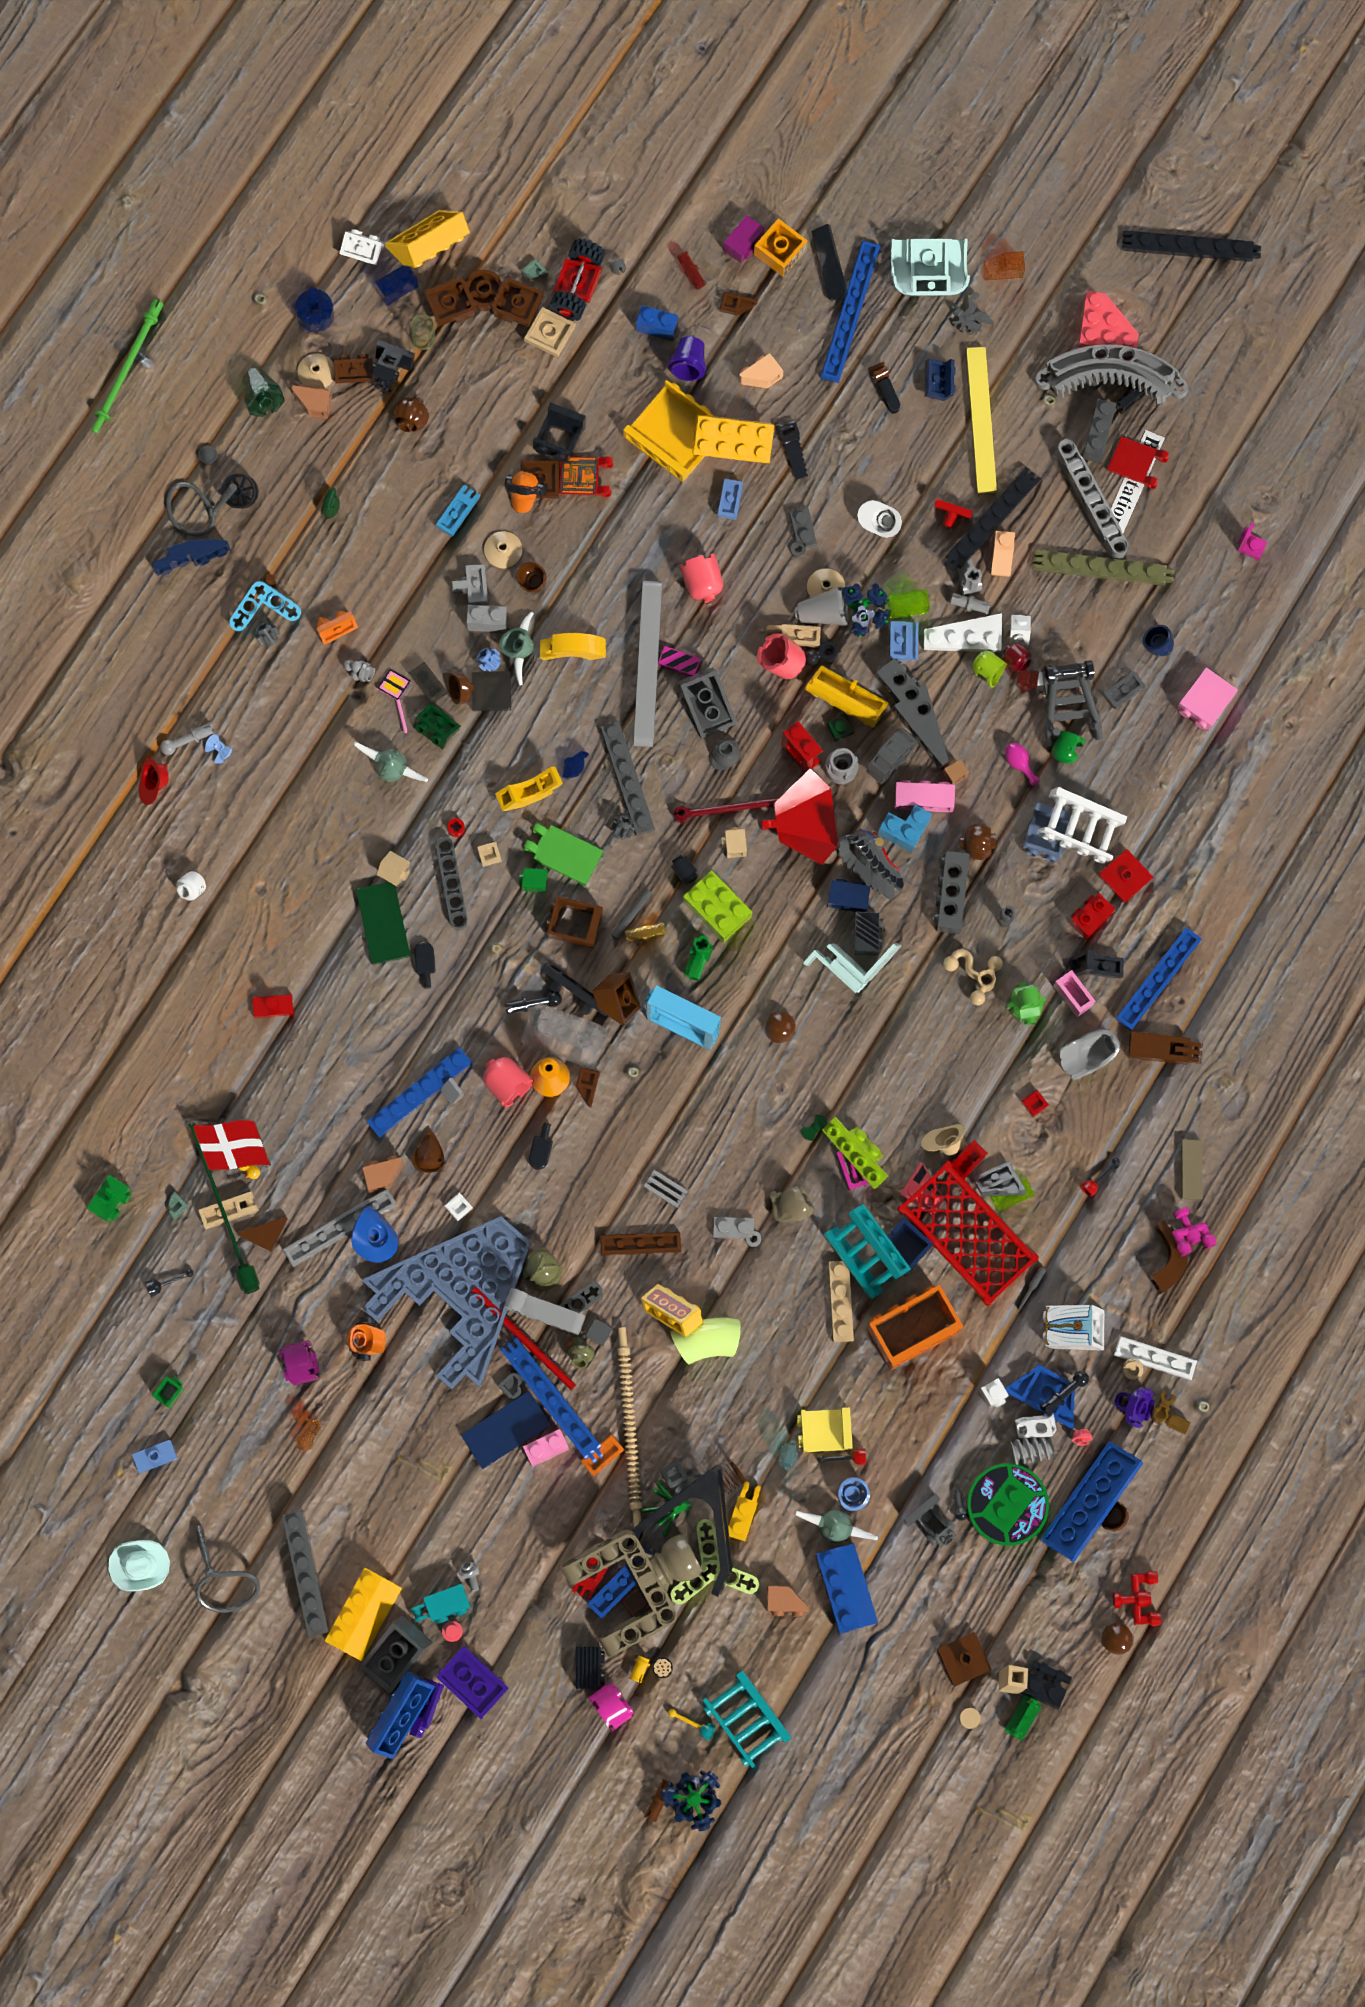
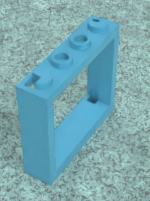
M657 985L654 990L650 989L646 998L647 1020L711 1051L720 1034L721 1017Z

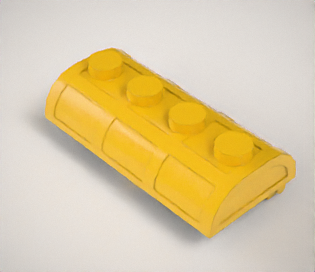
M822 665L808 682L805 689L813 696L821 698L831 706L839 708L847 715L855 717L872 728L880 720L889 704L887 701L858 686L857 680L854 679L851 682Z

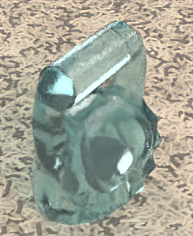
M794 1440L790 1443H784L780 1451L779 1466L785 1470L792 1469L798 1460L799 1453Z

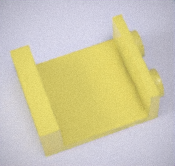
M850 1407L841 1408L840 1410H801V1415H797V1426L801 1427L802 1435H798L799 1448H803V1452L852 1450Z

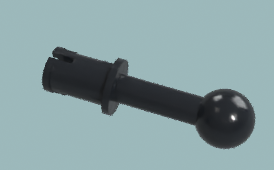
M551 991L545 997L530 1000L522 997L520 1000L505 1002V1007L512 1006V1008L506 1009V1013L527 1012L530 1007L546 1004L556 1007L562 1002V996L557 991Z
M1084 1371L1076 1372L1070 1384L1059 1393L1054 1391L1052 1393L1053 1396L1040 1405L1041 1410L1049 1416L1060 1405L1063 1406L1065 1404L1064 1399L1076 1388L1084 1387L1088 1384V1374Z

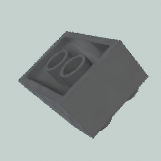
M713 667L677 682L701 739L737 724L717 671Z
M402 1615L390 1625L359 1667L388 1693H392L399 1685L401 1678L408 1671H411L433 1642Z

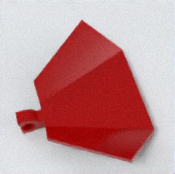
M809 769L774 803L775 820H762L761 827L762 830L777 829L780 843L823 865L838 846L831 788Z

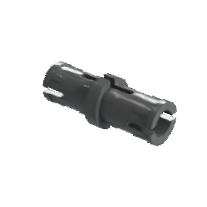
M1006 906V909L1004 907L1000 911L998 923L1001 927H1007V925L1009 926L1013 922L1015 914L1013 907Z

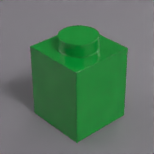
M524 868L523 874H519V885H522L523 892L546 893L547 869Z

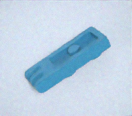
M466 485L462 486L436 523V528L451 537L481 496L479 493H476L471 498L474 493L472 489L465 494L468 489Z

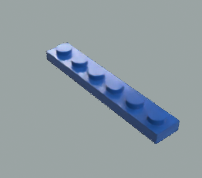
M1186 927L1115 1020L1132 1031L1202 938Z
M459 1047L370 1118L367 1124L380 1138L438 1092L449 1078L454 1079L468 1068L472 1061Z

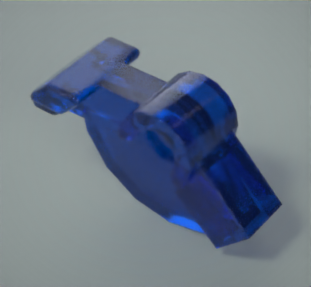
M580 751L575 756L566 758L562 778L569 780V778L578 777L584 769V759L589 757V753Z

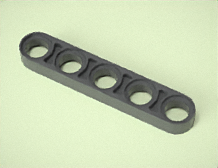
M441 837L436 842V850L449 920L454 930L461 931L467 927L468 919L454 844L449 837ZM444 841L449 842L450 849L442 851L439 848L440 843ZM446 860H451L454 866L452 869L446 870L443 868V863ZM449 879H455L457 886L455 888H448L446 882ZM452 898H459L461 904L458 907H452L450 905ZM457 916L463 917L464 924L456 926L453 923L454 918Z

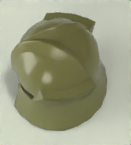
M540 1248L527 1257L523 1266V1279L529 1276L530 1281L535 1282L534 1290L547 1291L558 1284L563 1267H560L552 1254L545 1252L544 1248Z

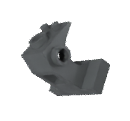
M935 1493L909 1515L904 1522L909 1527L917 1521L928 1534L926 1536L928 1541L933 1546L937 1544L942 1548L954 1540L956 1534L953 1529L956 1527L948 1518L944 1520L934 1508V1505L941 1500ZM932 1517H935L942 1525L935 1532L926 1524Z

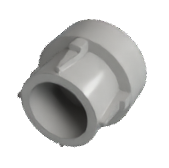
M838 747L826 759L825 773L827 777L837 784L851 782L858 772V758L850 750ZM838 763H844L846 764L847 769L840 770L836 767V765Z

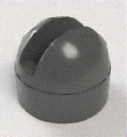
M623 259L616 260L609 265L612 272L616 275H620L619 270L622 273L626 270Z

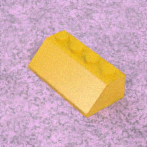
M438 210L384 244L402 265L417 268L423 264V261L436 257V253L449 249L450 245L454 242L462 241L464 236L470 232L463 212Z
M364 1568L325 1642L363 1662L402 1588Z

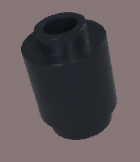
M680 855L672 861L673 865L671 868L685 885L699 877L696 873L697 869L687 856L683 857Z

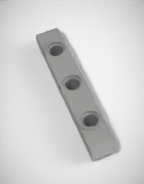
M1069 439L1062 440L1058 445L1056 456L1109 556L1112 559L1121 560L1128 550V542L1122 533L1121 527L1074 442ZM1067 448L1070 450V453H1064L1061 449ZM1079 481H1085L1088 485L1082 486ZM1101 513L1105 518L1100 519L1096 514ZM1120 546L1123 549V551L1118 552L1114 549V547Z

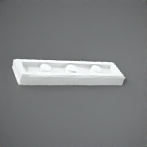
M1122 1336L1118 1338L1113 1355L1125 1360L1136 1358L1144 1366L1190 1381L1192 1380L1197 1360Z

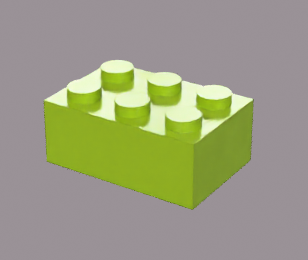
M712 870L683 896V903L723 944L752 918V911Z

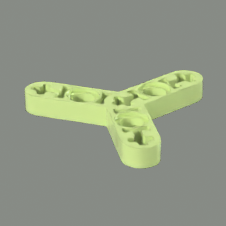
M708 1519L701 1520L696 1529L702 1564L701 1568L704 1574L708 1570V1564L711 1566L716 1565V1574H708L706 1576L709 1579L707 1582H705L704 1577L700 1574L698 1577L701 1579L702 1584L699 1588H693L690 1585V1581L680 1582L671 1591V1599L675 1604L681 1605L686 1603L710 1582L716 1581L719 1575L720 1563L715 1526ZM703 1523L711 1526L712 1529L708 1531L709 1537L713 1536L714 1540L701 1542V1537L705 1538L704 1531H700ZM707 1543H711L715 1548L714 1553L711 1555L703 1552V1546ZM732 1568L737 1579L733 1583L726 1582V1586L746 1594L755 1593L759 1588L758 1579L753 1575ZM740 1574L745 1576L742 1579L744 1581L752 1579L753 1584L756 1585L755 1588L747 1590V1586L742 1583L740 1587L736 1586L740 1580ZM686 1583L688 1588L691 1591H693V1593L689 1595V1592L687 1591L683 1595V1597L685 1598L684 1600H676L674 1598L676 1596L675 1591L678 1590L681 1592L682 1590H684L685 1587L682 1585Z

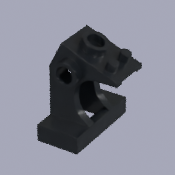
M379 340L375 358L379 360L377 364L374 363L370 371L374 388H381L385 393L388 391L392 392L393 383H396L399 378L398 369L403 368L411 371L415 353Z

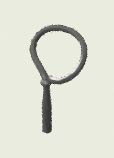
M188 482L177 483L171 487L166 499L167 513L170 521L177 530L190 536H201L210 532L215 526V515L218 514L219 508L237 490V486L231 484L221 495L216 505L212 506L202 491L194 484ZM180 487H188L200 496L208 507L211 517V523L206 529L202 531H189L176 522L171 511V498L175 490Z
M196 1526L195 1532L206 1566V1576L198 1582L195 1589L198 1602L204 1608L217 1613H229L242 1609L258 1596L260 1581L255 1575L246 1571L215 1572L211 1567L203 1526ZM240 1576L247 1577L255 1583L254 1593L247 1600L233 1607L218 1608L211 1606L200 1595L201 1586L213 1577Z

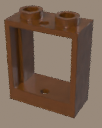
M557 896L556 901H552L550 906L551 920H547L545 926L548 938L594 949L603 907ZM561 907L593 914L587 939L554 932Z

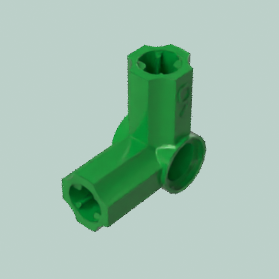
M701 935L699 938H695L689 954L690 958L684 971V976L691 980L700 981L705 964L710 959L714 945H711L708 937Z

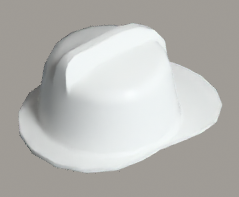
M874 500L867 501L858 510L857 516L861 526L879 536L893 537L901 529L902 520L899 512L886 504Z

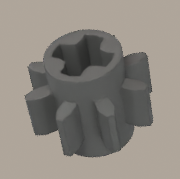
M265 622L256 629L257 634H255V637L261 646L264 644L272 646L279 639L277 635L280 632L274 623L270 625L268 622Z
M624 815L619 818L615 817L610 826V829L613 830L612 835L619 840H624L626 837L630 839L636 828L632 826V819Z

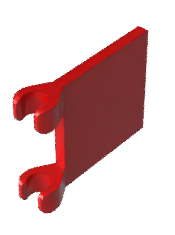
M1121 437L1107 471L1144 484L1150 489H1156L1158 479L1147 476V473L1154 458L1166 463L1169 459V452Z

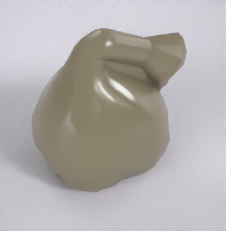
M791 1186L784 1193H776L774 1191L769 1194L772 1201V1216L776 1221H803L809 1218L815 1210L807 1193L799 1186Z

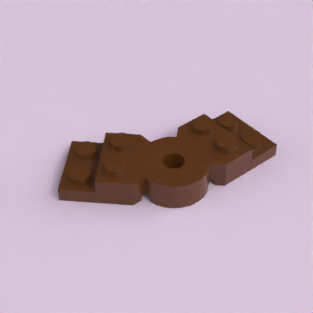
M478 270L469 276L467 282L464 279L457 278L425 290L424 295L438 327L453 321L458 323L472 318L477 310H492L496 318L511 324L514 321L530 327L544 292L510 278L501 282L496 273L490 270ZM483 288L488 289L485 293L480 292Z

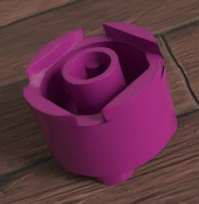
M309 1340L284 1346V1349L280 1350L282 1362L285 1361L286 1369H284L285 1379L294 1386L319 1379L315 1375L319 1373L315 1351L311 1352L309 1346H312Z

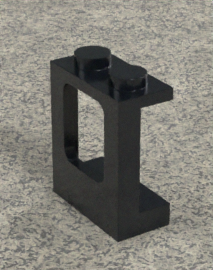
M550 402L544 423L537 438L534 437L533 449L539 454L552 456L557 461L569 462L586 425V416ZM551 428H557L571 434L566 449L545 442Z

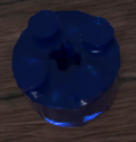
M310 288L303 292L296 300V315L303 329L309 332H322L331 326L334 321V307L332 299L327 293L317 288Z

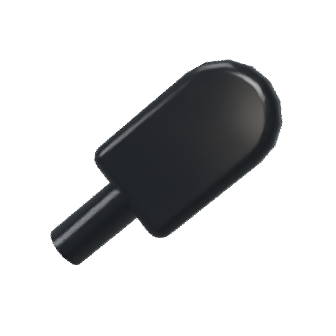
M421 942L416 945L414 950L416 974H422L423 988L430 989V974L436 972L434 949L430 943Z
M543 1123L540 1137L535 1136L533 1138L529 1154V1164L535 1170L544 1169L549 1161L553 1141L548 1139L551 1127L549 1123Z

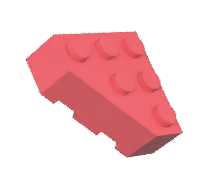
M1087 291L1083 304L1078 348L1094 345H1122L1137 348L1138 332L1106 293ZM1126 356L1124 359L1131 360L1132 357Z

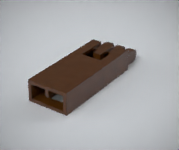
M1132 1031L1129 1039L1128 1058L1184 1065L1188 1063L1201 1064L1202 1059L1194 1058V1056H1202V1051L1195 1050V1048H1203V1043L1191 1042V1038ZM1170 1046L1175 1047L1174 1052H1183L1182 1056L1170 1054Z

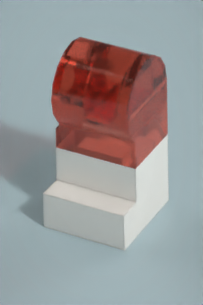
M1024 670L1019 673L1016 685L1020 690L1043 691V696H1045L1042 672Z

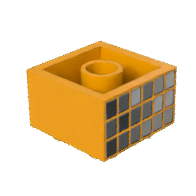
M778 218L755 244L754 255L784 277L807 251L808 240Z

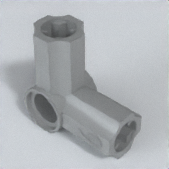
M972 559L962 569L956 568L960 578V590L963 595L982 591V574L979 569L974 567Z

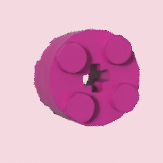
M613 1682L606 1684L588 1698L612 1732L630 1719L634 1713L625 1699L620 1700L622 1695Z

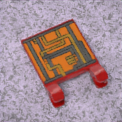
M570 457L569 462L561 461L559 494L610 497V486L598 487L599 466L604 468L613 467L612 457Z

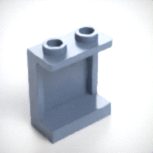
M1037 802L1022 851H1025L1029 856L1036 857L1038 855L1044 857V860L1048 862H1059L1064 848L1059 845V842L1054 840L1047 841L1042 838V835L1037 833L1038 829L1048 827L1054 807ZM1061 810L1055 831L1065 835L1072 813Z

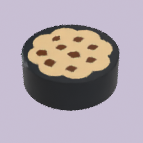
M661 1657L654 1661L652 1670L658 1678H667L672 1673L673 1665L669 1659Z

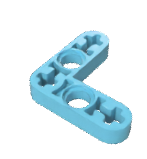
M257 581L251 586L231 616L230 626L236 631L243 630L262 603L290 621H295L300 617L301 608L267 583ZM263 585L265 593L258 595L257 599H260L258 603L249 595L251 593L254 596L257 591L255 587ZM273 596H279L282 599V603L279 606L271 604ZM246 601H252L255 604V608L252 611L244 609ZM285 601L289 602L286 605L288 608H296V616L292 615L290 617L289 611L285 608L283 612L280 611V609L284 606ZM241 610L244 614L249 615V618L244 616L242 619L243 626L238 625L236 627L233 619H238L242 613L238 612Z

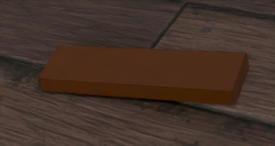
M680 1232L600 1235L601 1256L681 1253Z

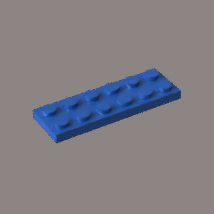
M1109 1441L1043 1534L1040 1541L1074 1563L1141 1468L1143 1462Z

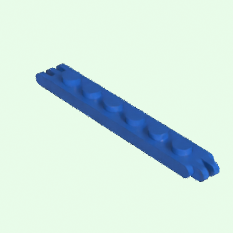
M516 1336L513 1337V1342L517 1344L515 1347L508 1341L506 1345L510 1351L507 1352L503 1346L499 1349L585 1459L590 1458L593 1463H596L597 1460L593 1454L596 1452L600 1459L603 1457V1454L599 1451L601 1445Z

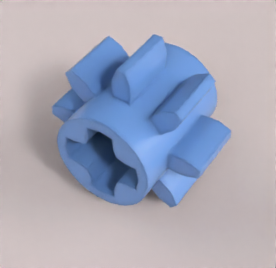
M490 648L482 649L477 656L478 666L483 671L488 670L490 672L496 670L501 664L500 653L495 648L492 650Z

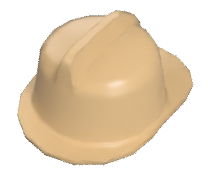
M955 1124L932 1130L922 1138L921 1147L927 1151L940 1150L946 1155H954L967 1147L964 1138L965 1127L961 1124Z

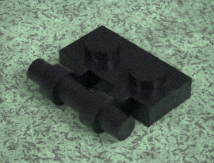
M1034 1660L1031 1668L1038 1670L1036 1675L1028 1673L1027 1689L1021 1693L1059 1710L1067 1691L1060 1687V1683L1062 1681L1069 1685L1072 1677L1066 1675L1065 1671L1060 1669L1057 1671L1049 1667L1043 1661L1040 1663ZM1044 1674L1055 1678L1054 1682L1051 1683L1042 1679Z

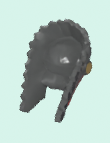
M858 829L855 833L838 839V856L842 857V862L846 863L847 869L852 870L853 875H858L860 881H864L867 886L871 885L873 891L878 890L880 895H885L889 900H892L895 896L894 887L899 891L902 890L904 883L900 875V869L889 860L884 849V840L877 833Z

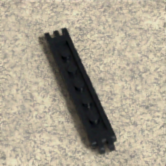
M1123 231V237H1125L1122 239V243L1125 244L1122 245L1123 251L1246 262L1261 258V253H1259L1261 246L1254 245L1253 241Z
M1025 467L945 557L947 561L944 563V566L947 568L953 563L950 568L952 572L957 567L962 569L1040 482L1041 478L1038 476L1033 481L1032 478L1035 476V473L1031 472L1026 476L1029 468Z

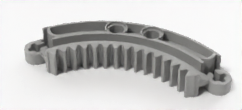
M1094 345L1074 349L1046 363L1047 367L1036 375V384L1040 389L1047 390L1052 387L1055 394L1061 398H1064V392L1071 394V388L1077 391V385L1084 388L1086 382L1091 386L1092 381H1095L1096 385H1098L1100 380L1104 384H1106L1107 380H1110L1111 384L1118 380V385L1125 381L1126 387L1132 383V389L1138 386L1139 392L1145 390L1146 396L1150 394L1152 400L1156 398L1157 405L1166 401L1165 398L1170 394L1180 399L1188 393L1186 381L1179 376V371L1168 362L1144 350L1122 345ZM1100 354L1105 355V357L1102 359L1097 358V356ZM1126 356L1132 357L1131 360H1124ZM1041 378H1048V382H1041ZM1174 381L1178 387L1183 388L1182 392L1176 391V386L1173 384Z

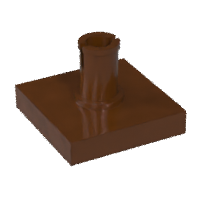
M975 1632L937 1648L953 1687L991 1671V1667Z

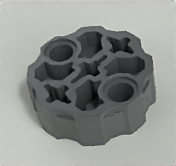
M901 728L877 752L869 763L866 772L880 784H883L906 761L916 747L918 740L904 728Z

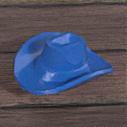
M371 1206L362 1210L353 1227L351 1236L352 1247L358 1255L370 1262L380 1263L390 1259L396 1253L399 1243L396 1231Z

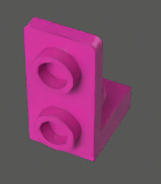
M1251 522L1249 528L1245 526L1237 544H1240L1238 552L1259 561L1267 541L1251 534L1255 525Z

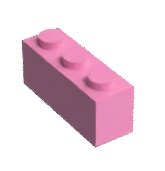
M910 780L896 782L894 810L912 811L915 805L931 812H953L955 785H951L950 782H939V784H931L930 781L911 783Z

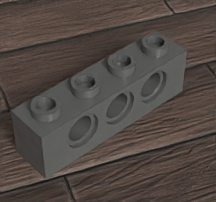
M946 851L945 856L940 859V868L943 869L942 876L939 875L938 887H941L940 895L937 894L936 906H939L938 914L935 913L933 924L937 925L936 931L960 934L962 930L969 864L968 853ZM955 870L957 871L958 876L951 877L948 874V871ZM954 889L956 895L949 896L946 890ZM947 907L952 908L954 914L947 915L944 909Z

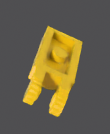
M749 1482L744 1483L729 1524V1536L744 1542L746 1541L758 1504L757 1499L761 1486L757 1485L752 1500L744 1498L749 1488Z

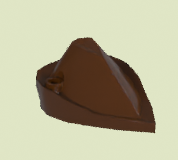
M443 673L452 701L455 704L468 703L470 694L474 690V684L469 682L462 673Z
M431 1129L415 1149L412 1158L414 1168L425 1173L440 1171L445 1163L443 1150Z

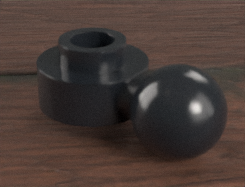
M826 641L820 645L818 652L813 650L807 651L805 653L806 664L814 666L818 663L819 659L826 662L834 661L838 657L837 645L834 642ZM831 650L832 654L826 655L825 652Z

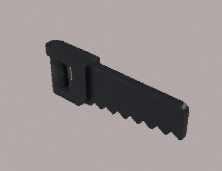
M796 421L775 424L795 478L808 477L807 469L805 468L806 464L804 463L805 459L801 452L800 432ZM790 429L794 430L792 434L785 436L783 435L784 431Z

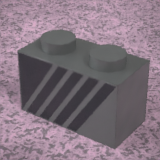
M855 913L854 955L878 956L879 950H882L883 938H879V930H883V919H879V913Z

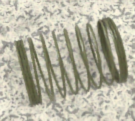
M425 314L415 316L410 322L413 345L420 350L429 349L435 343L433 320ZM416 318L421 320L430 319L426 323H420L427 325H419L417 329L413 326V321ZM420 329L431 331L426 335L415 334ZM419 337H429L432 340V345L426 344L429 343L427 341H419L417 343L415 341Z

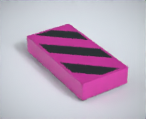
M664 646L658 665L687 676H693L697 672L701 658Z

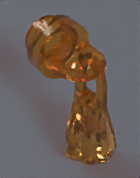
M300 1409L294 1420L300 1426L304 1422L309 1423V1425L296 1439L297 1446L301 1451H308L313 1446L321 1423L318 1420H310L307 1418L310 1412ZM312 1426L316 1427L314 1432L310 1430Z

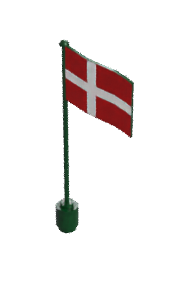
M237 1120L217 1125H196L194 1122H190L188 1128H191L240 1266L237 1267L238 1270L235 1271L238 1284L245 1295L251 1294L260 1289V1282L254 1266H249L248 1263L244 1264L210 1170H233L253 1165L271 1166L255 1121Z

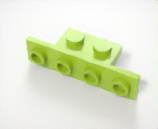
M834 1117L822 1129L874 1189L889 1177L876 1163L883 1157L880 1149L867 1138L866 1133L859 1129L858 1126L848 1131Z

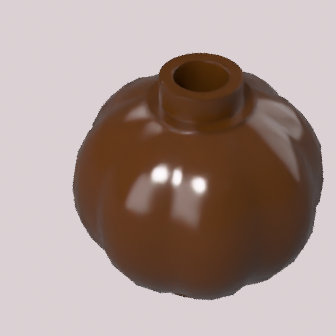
M416 396L413 398L407 397L395 405L393 417L398 428L408 433L411 431L416 432L427 424L429 413L421 398Z
M974 824L966 830L964 837H960L961 848H965L966 853L972 859L984 860L992 854L991 849H996V833L991 834V828L987 825Z

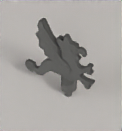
M974 292L968 299L969 308L965 312L960 307L956 308L954 305L951 307L954 310L953 313L959 318L958 321H953L952 324H954V328L956 325L961 324L959 331H962V333L964 332V326L971 330L968 334L972 335L977 331H982L980 329L982 324L978 323L994 324L993 320L990 319V315H986L984 312L974 313L975 304L973 299L979 298L978 292Z

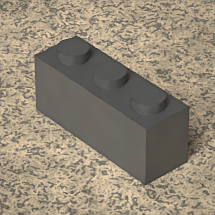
M1102 399L1097 400L1083 454L1084 460L1101 464L1116 403Z

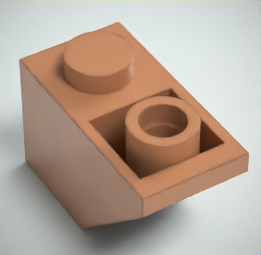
M303 384L298 386L292 385L294 397L310 417L328 419L332 400L330 390L324 387H317V389L309 388Z
M391 1156L386 1158L384 1162L372 1161L366 1163L365 1167H362L369 1193L390 1188L403 1166L401 1157Z
M767 1587V1612H771V1616H784V1612H791L794 1617H804V1613L809 1612L808 1606L790 1587Z

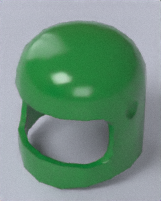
M1062 730L1052 747V756L1063 764H1073L1078 759L1075 747H1083L1086 739Z

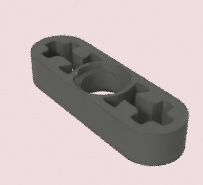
M590 1283L559 1306L564 1307L568 1305L570 1310L581 1314L601 1299L603 1294L602 1288L597 1283ZM591 1287L593 1289L597 1288L598 1296H590L588 1298L590 1302L587 1304L585 1298L581 1296V1294L584 1293L585 1296H587L590 1293L589 1289ZM574 1299H581L583 1301L581 1309L575 1310L572 1308L571 1303Z

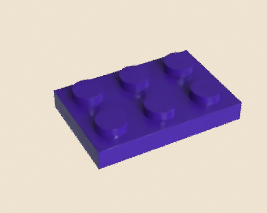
M465 1646L459 1650L436 1676L480 1719L487 1714L509 1689Z

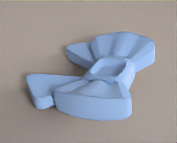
M217 734L211 735L205 745V752H210L214 749L218 751L214 761L216 764L223 763V760L228 758L232 752V747L225 746L219 740Z

